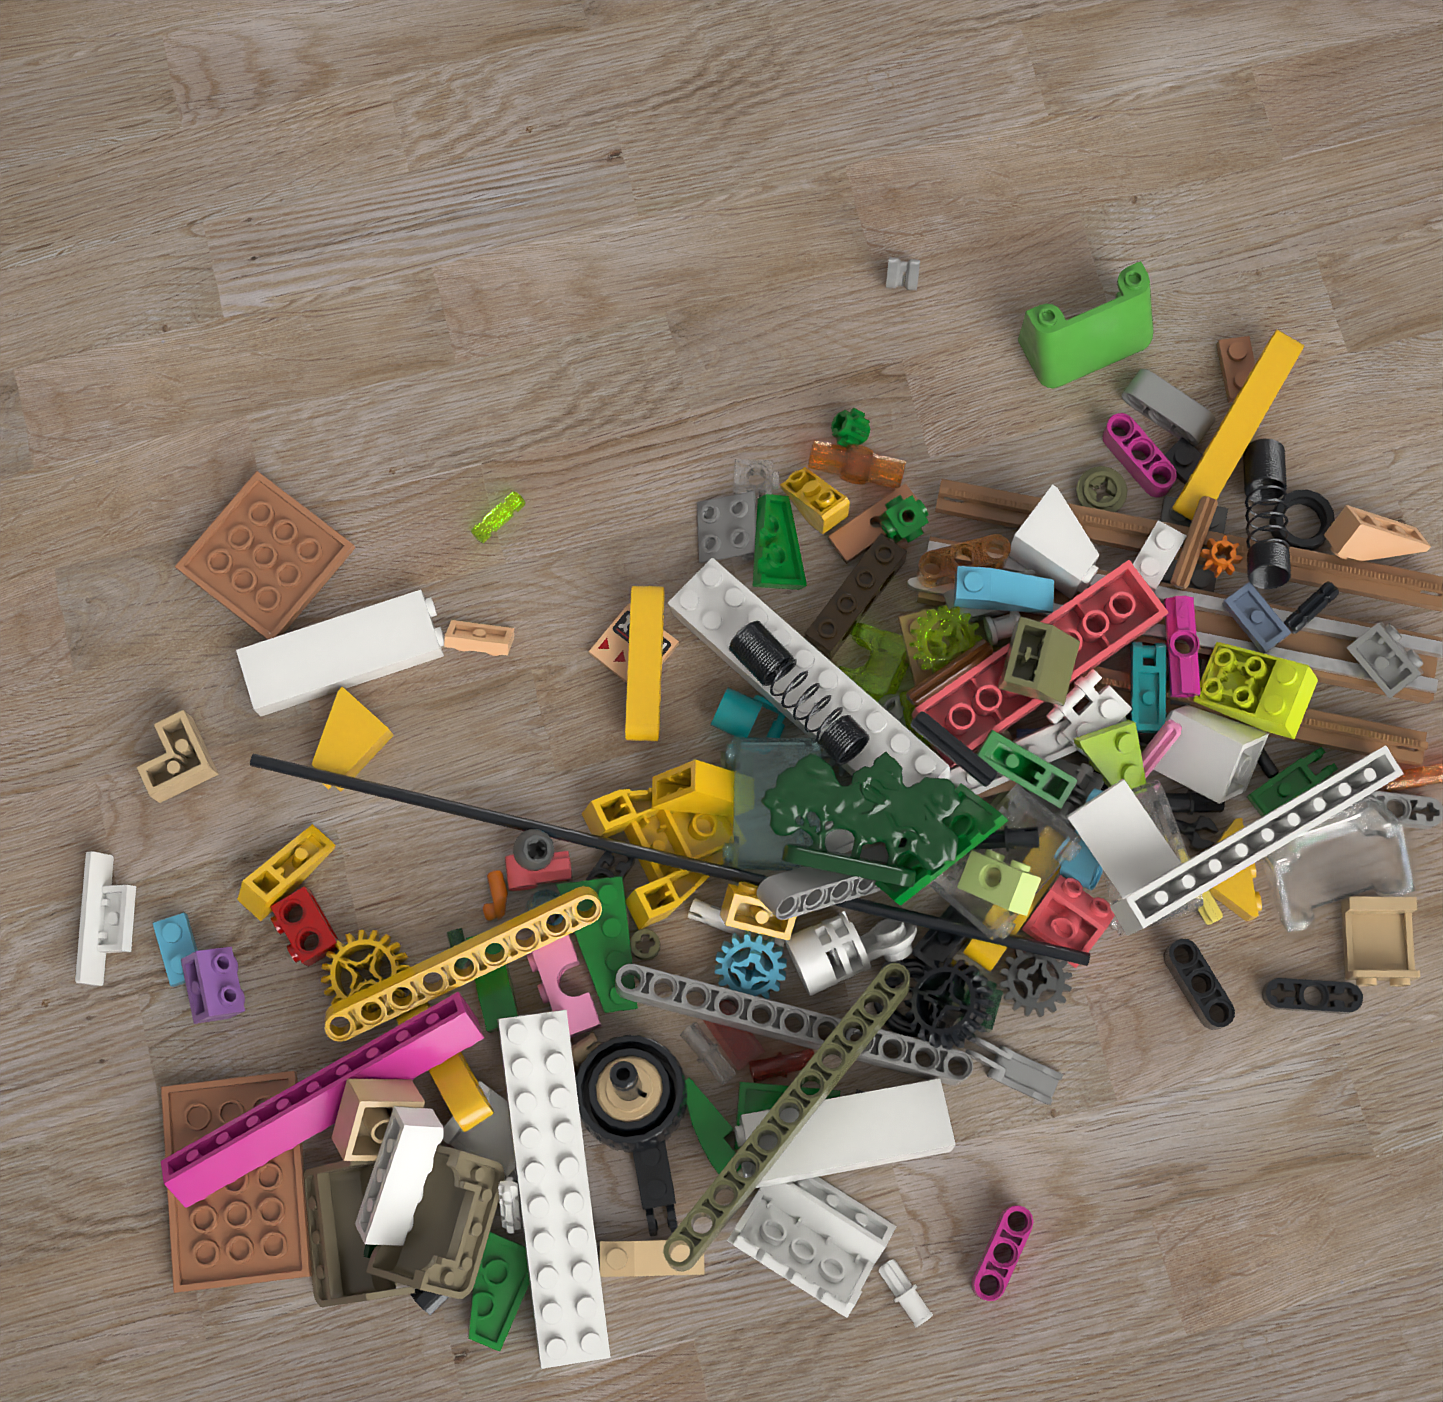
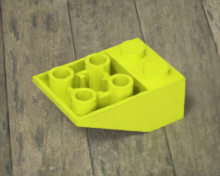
M1216 642L1200 681L1201 694L1194 696L1193 701L1260 730L1295 739L1318 679L1309 665Z

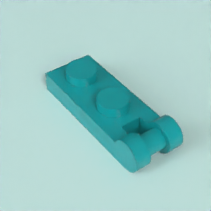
M1131 642L1130 707L1132 710L1130 711V720L1136 722L1137 733H1157L1166 722V644L1154 643V646L1143 645L1142 642ZM1143 658L1153 659L1154 666L1143 665Z

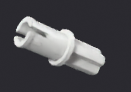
M894 1259L889 1260L879 1268L880 1275L896 1297L893 1300L895 1303L899 1301L914 1323L915 1328L933 1316L915 1290L917 1285L910 1283Z

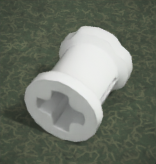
M1010 611V614L993 619L990 616L984 617V628L991 645H996L998 640L1012 637L1014 625L1020 618L1018 611Z

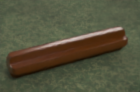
M985 639L979 641L906 693L910 703L914 707L919 706L994 653L991 645Z

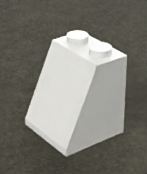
M1052 484L1014 535L1008 556L1028 570H1035L1038 577L1054 580V588L1072 600L1077 591L1082 593L1093 581V577L1099 569L1095 566L1099 553L1059 489Z
M1189 705L1172 710L1167 715L1166 721L1173 720L1182 726L1181 735L1153 770L1219 804L1245 792L1269 733Z

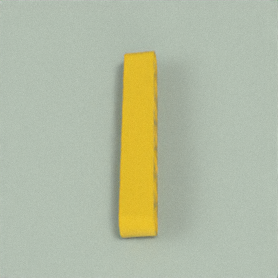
M1276 329L1177 498L1172 510L1192 521L1199 500L1203 496L1217 500L1302 352L1304 344Z

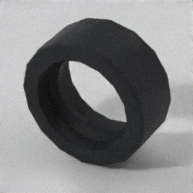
M1308 489L1292 491L1287 494L1284 500L1288 508L1299 504L1310 507L1317 513L1321 525L1318 533L1309 539L1295 537L1289 532V536L1285 541L1289 544V547L1314 551L1326 541L1324 534L1335 521L1334 510L1329 501L1317 492ZM1282 503L1277 504L1273 511L1282 513L1285 509ZM1283 517L1270 518L1269 524L1283 526ZM1282 529L1271 532L1273 538L1282 540L1286 536L1285 531Z

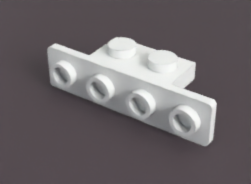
M94 851L86 852L75 982L102 986L104 983L106 953L131 952L136 886H112L114 857Z

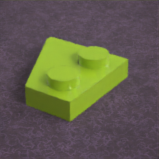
M1126 720L1073 738L1074 744L1090 759L1089 763L1096 772L1102 775L1103 781L1108 788L1121 779L1126 781L1131 790L1146 785L1136 722Z

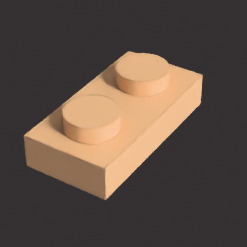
M451 620L445 634L444 647L455 648L463 652H485L493 656L508 655L514 640V628Z

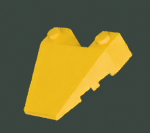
M652 788L637 791L619 789L592 800L582 812V816L591 834L608 838L624 831L631 844L723 865L747 842L735 817L652 808ZM638 859L650 883L635 889L626 898L625 903L640 930L671 915L710 876Z

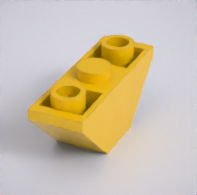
M806 467L793 472L786 481L780 484L782 490L789 496L805 520L821 534H824L848 517L850 506L848 498Z
M1236 818L1233 820L1215 844L1246 827L1243 825V819ZM1255 863L1209 889L1215 899L1245 921L1255 919L1259 916L1258 911L1262 910L1260 893L1254 890L1253 878H1256Z

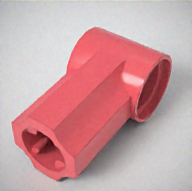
M568 851L555 852L551 863L538 871H528L521 867L515 860L514 854L505 857L508 889L510 891L529 890L538 887V884L572 880V869Z

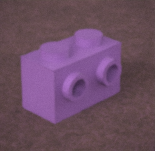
M232 947L195 951L181 959L194 1024L230 1019L245 1011V996L240 988L237 974L238 962L233 955Z

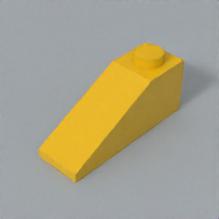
M313 824L310 825L242 881L237 900L261 922L273 912L270 906L291 895L335 849L336 845Z

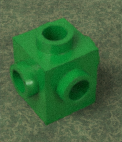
M899 495L885 504L887 510L879 518L882 521L880 525L889 539L892 538L895 543H898L905 538L907 543L924 534L922 527L929 523L926 518L929 514L921 500H915L913 495L906 499ZM904 511L906 512L911 522H905L903 520L902 513Z

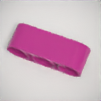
M1124 413L1112 415L1102 435L1103 442L1147 494L1155 498L1167 495L1177 477L1176 469L1132 417ZM1112 428H1122L1126 435L1117 436L1113 433ZM1141 451L1145 454L1146 459L1138 460L1133 456L1132 452ZM1153 475H1162L1167 483L1159 484L1155 482Z
M1008 1207L1003 1210L971 1282L974 1294L980 1299L995 1301L1003 1295L1034 1223L1032 1214L1025 1207ZM1014 1211L1020 1212L1025 1219L1024 1227L1017 1232L1010 1229L1007 1221L1009 1215ZM1000 1243H1005L1011 1250L1010 1259L1005 1263H999L994 1258V1248ZM985 1275H992L997 1281V1288L991 1295L983 1294L979 1287L980 1280Z

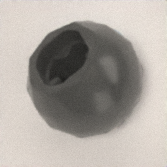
M539 829L523 831L517 837L513 846L515 860L528 871L544 869L551 863L554 857L555 847L552 839L547 833Z

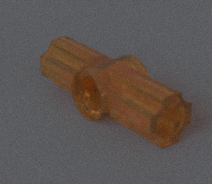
M814 440L808 462L809 469L839 475L842 480L852 484L864 485L870 482L894 489L901 486L906 461L874 454L872 449L862 445L851 444L843 447Z

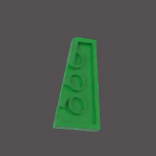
M960 783L955 792L959 795L961 802L950 816L942 820L959 838L956 859L952 862L945 861L942 866L931 871L924 868L914 855L906 853L897 859V864L913 868L916 871L914 887L876 881L874 884L901 906L1009 820L997 809Z
M622 876L556 884L560 896L578 887H590L597 893L601 902L602 912L598 920L574 933L603 1012L609 1013L638 1009L637 1002L620 997L615 989V979L618 970L624 965L633 964ZM584 899L578 903L577 909L587 911L593 906L594 901ZM628 974L621 979V983L625 988H635L634 975Z

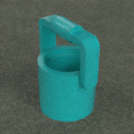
M728 687L710 725L735 736L734 741L737 744L761 755H766L770 751L772 744H777L785 728V725L782 723L785 715L767 699L759 695L751 698ZM761 707L779 714L777 720L773 721L768 731L765 746L747 739Z

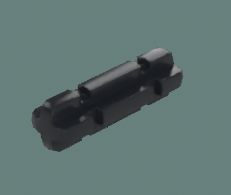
M1325 582L1317 592H1314L1295 612L1290 614L1284 621V624L1291 633L1297 634L1306 623H1309L1328 603L1333 601L1339 594L1338 588L1332 582Z

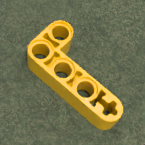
M426 1002L396 1017L398 1025L427 1010L431 1005ZM462 1052L455 1054L442 1064L428 1070L454 1119L464 1132H467L494 1114L491 1104Z

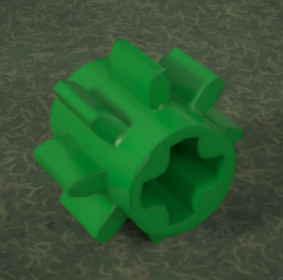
M852 408L850 412L843 410L834 417L831 430L833 432L832 436L837 438V444L849 449L851 445L858 447L868 439L870 435V421L864 418L865 413Z

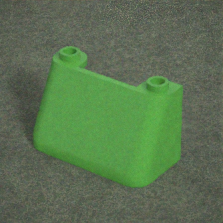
M1141 261L1126 267L1119 274L1117 286L1120 292H1117L1116 299L1068 320L1065 319L1061 310L1053 304H1042L1026 311L1018 342L1036 377L1043 386L1047 388L1061 387L1143 351L1149 346L1154 334L1149 275Z

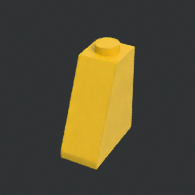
M341 687L336 694L311 765L317 769L355 777L394 735L376 716L346 689ZM323 784L328 790L332 787V785ZM336 787L340 792L344 789Z
M695 759L652 777V808L735 817L755 809V778Z

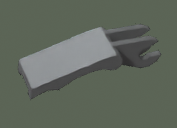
M976 1037V1042L972 1043L996 1054L994 1061L972 1050H966L965 1053L972 1059L990 1067L987 1077L1040 1102L1051 1105L1052 1096L1059 1080L1062 1079L1064 1074L1026 1058L1007 1047L1000 1045L998 1048Z

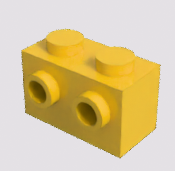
M739 882L738 886L728 884L720 911V917L726 926L790 940L796 917L785 920L778 919L758 899V887L747 882Z

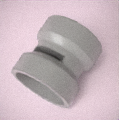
M889 257L886 288L895 289L897 286H905L907 290L917 291L920 260L910 259L906 262L901 261L897 257Z

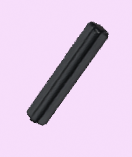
M921 711L913 719L911 727L981 785L987 787L996 778L998 773L993 767L927 713Z

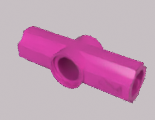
M1185 595L1165 598L1164 607L1169 612L1165 616L1170 697L1189 698L1199 696L1201 694L1198 665L1200 642L1196 635L1194 597ZM1175 641H1185L1189 645V653L1182 654L1175 649Z

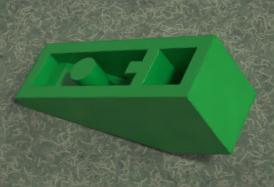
M992 729L977 753L980 758L997 772L1060 809L1078 781L1076 778Z

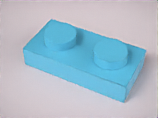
M181 913L153 923L170 986L173 987L185 983L181 959L198 951L188 915Z

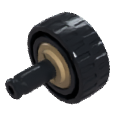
M631 1034L613 1037L606 1042H602L596 1049L591 1051L579 1067V1073L575 1080L580 1119L590 1134L603 1145H607L616 1151L623 1150L628 1153L633 1151L643 1152L648 1148L659 1146L663 1141H667L671 1134L680 1126V1121L685 1116L687 1105L686 1077L676 1057L673 1056L667 1047L660 1045L658 1041L641 1035L631 1036Z

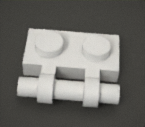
M1094 669L1085 677L1080 676L1074 682L1075 687L1067 694L1064 706L1053 704L1054 708L1046 715L1048 720L1054 725L1063 717L1069 722L1060 732L1085 756L1086 754L1083 750L1074 744L1073 738L1115 725L1132 710L1110 685H1106L1099 693L1094 689V686L1102 679ZM1085 696L1090 702L1077 714L1072 708Z

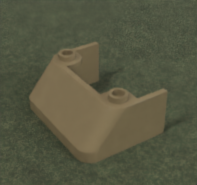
M339 1161L307 1169L303 1174L313 1294L320 1307L415 1293L413 1287L396 1289L397 1282L366 1273L370 1258L363 1257L365 1244L355 1222L376 1161Z

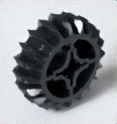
M947 958L945 963L940 960H934L933 970L928 966H922L924 976L922 978L918 975L913 976L917 984L915 988L909 987V993L912 994V998L904 1001L907 1007L912 1008L905 1014L908 1020L913 1021L909 1026L911 1030L919 1033L918 1037L924 1042L929 1041L930 1045L935 1048L942 1045L944 1049L952 1050L954 1044L959 1048H964L965 1038L970 1042H976L974 1032L976 1030L981 1033L986 1032L985 1027L981 1025L983 1020H993L992 1016L986 1013L987 1009L995 1007L994 1002L987 999L994 993L992 988L986 986L988 978L983 974L979 975V968L974 965L969 966V963L962 959L956 962L953 958ZM944 983V985L942 986V988H940L939 990H936L941 984ZM965 984H967L970 991V1005L966 1004L964 998L966 993L964 989ZM939 1001H943V1002H946V1003H947V1002H954V1003L958 1004L959 1007L954 1006V1005H951V1006H949V1005H944V1004L940 1003ZM929 1002L932 1003L934 1008L932 1015L934 1018L933 1024L929 1017ZM963 1017V1019L960 1022L954 1025L955 1021L958 1018Z

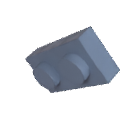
M1250 582L1222 603L1261 653L1265 654L1291 634V631Z

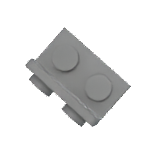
M1378 622L1350 644L1347 649L1390 699L1424 673L1420 668L1424 662L1413 649L1406 651L1398 642L1402 639V636L1392 624L1389 623L1385 626L1382 622Z

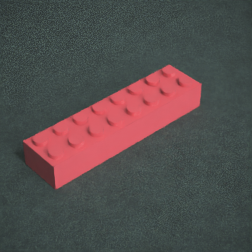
M1128 560L1040 622L1053 625L1080 641L1070 684H1072L1080 676L1085 675L1155 626L1169 612L1131 561ZM1008 643L917 706L911 716L914 719L921 711L927 713L964 745L975 752L982 746L991 729L999 734L1046 701L998 689L1010 644ZM934 746L950 768L956 765L955 762Z

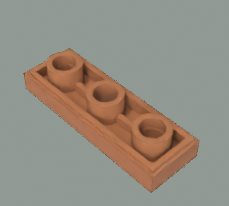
M906 483L828 536L829 542L846 564L867 551L881 533L886 536L882 527L874 528L870 525L872 522H882L879 516L887 510L885 507L886 503L899 495L903 499L913 495L915 500H918ZM904 511L902 518L905 522H908L910 519Z

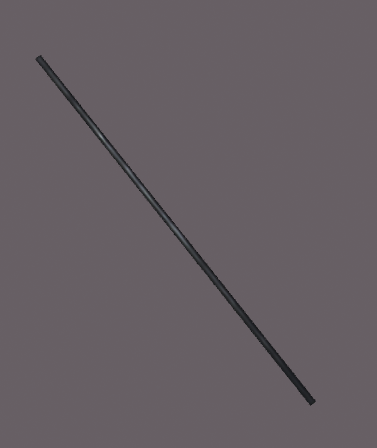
M253 753L250 760V766L520 831L539 829L553 839L737 883L747 882L759 887L762 881L769 877ZM855 898L833 905L1088 966L1090 960V953L862 898Z

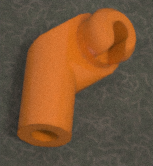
M496 870L487 874L493 901L483 905L484 916L488 921L496 918L500 920L506 911L508 892L502 871Z

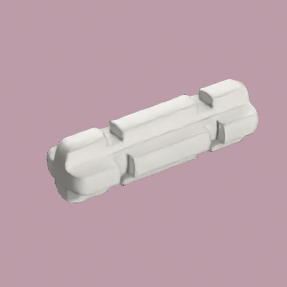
M507 1177L506 1181L499 1182L498 1189L502 1227L512 1234L515 1230L522 1227L519 1184L514 1182V1178Z

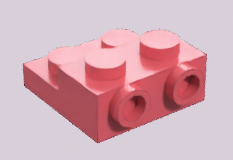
M1060 875L1021 930L1038 941L1089 952L1107 929L1115 915L1110 908V904L1105 899L1100 897L1093 898L1083 891V887L1078 880L1074 878L1066 879ZM1068 962L1075 968H1077V966L1079 965L1076 963Z

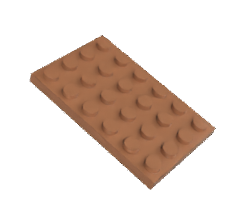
M297 1071L161 1087L165 1158L297 1084ZM302 1142L187 1208L167 1188L174 1293L312 1276L303 1176Z

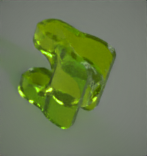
M856 623L851 631L852 639L859 646L870 651L869 659L866 664L859 668L853 669L839 666L838 668L878 702L884 695L897 694L909 667V664L905 662L906 650L901 635L890 631L881 630L864 623Z

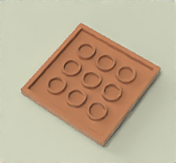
M256 471L176 564L175 568L268 640L285 633L354 551L355 546L260 472Z

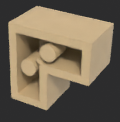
M182 710L154 724L167 753L137 767L150 797L161 803L219 775L194 719L187 712Z

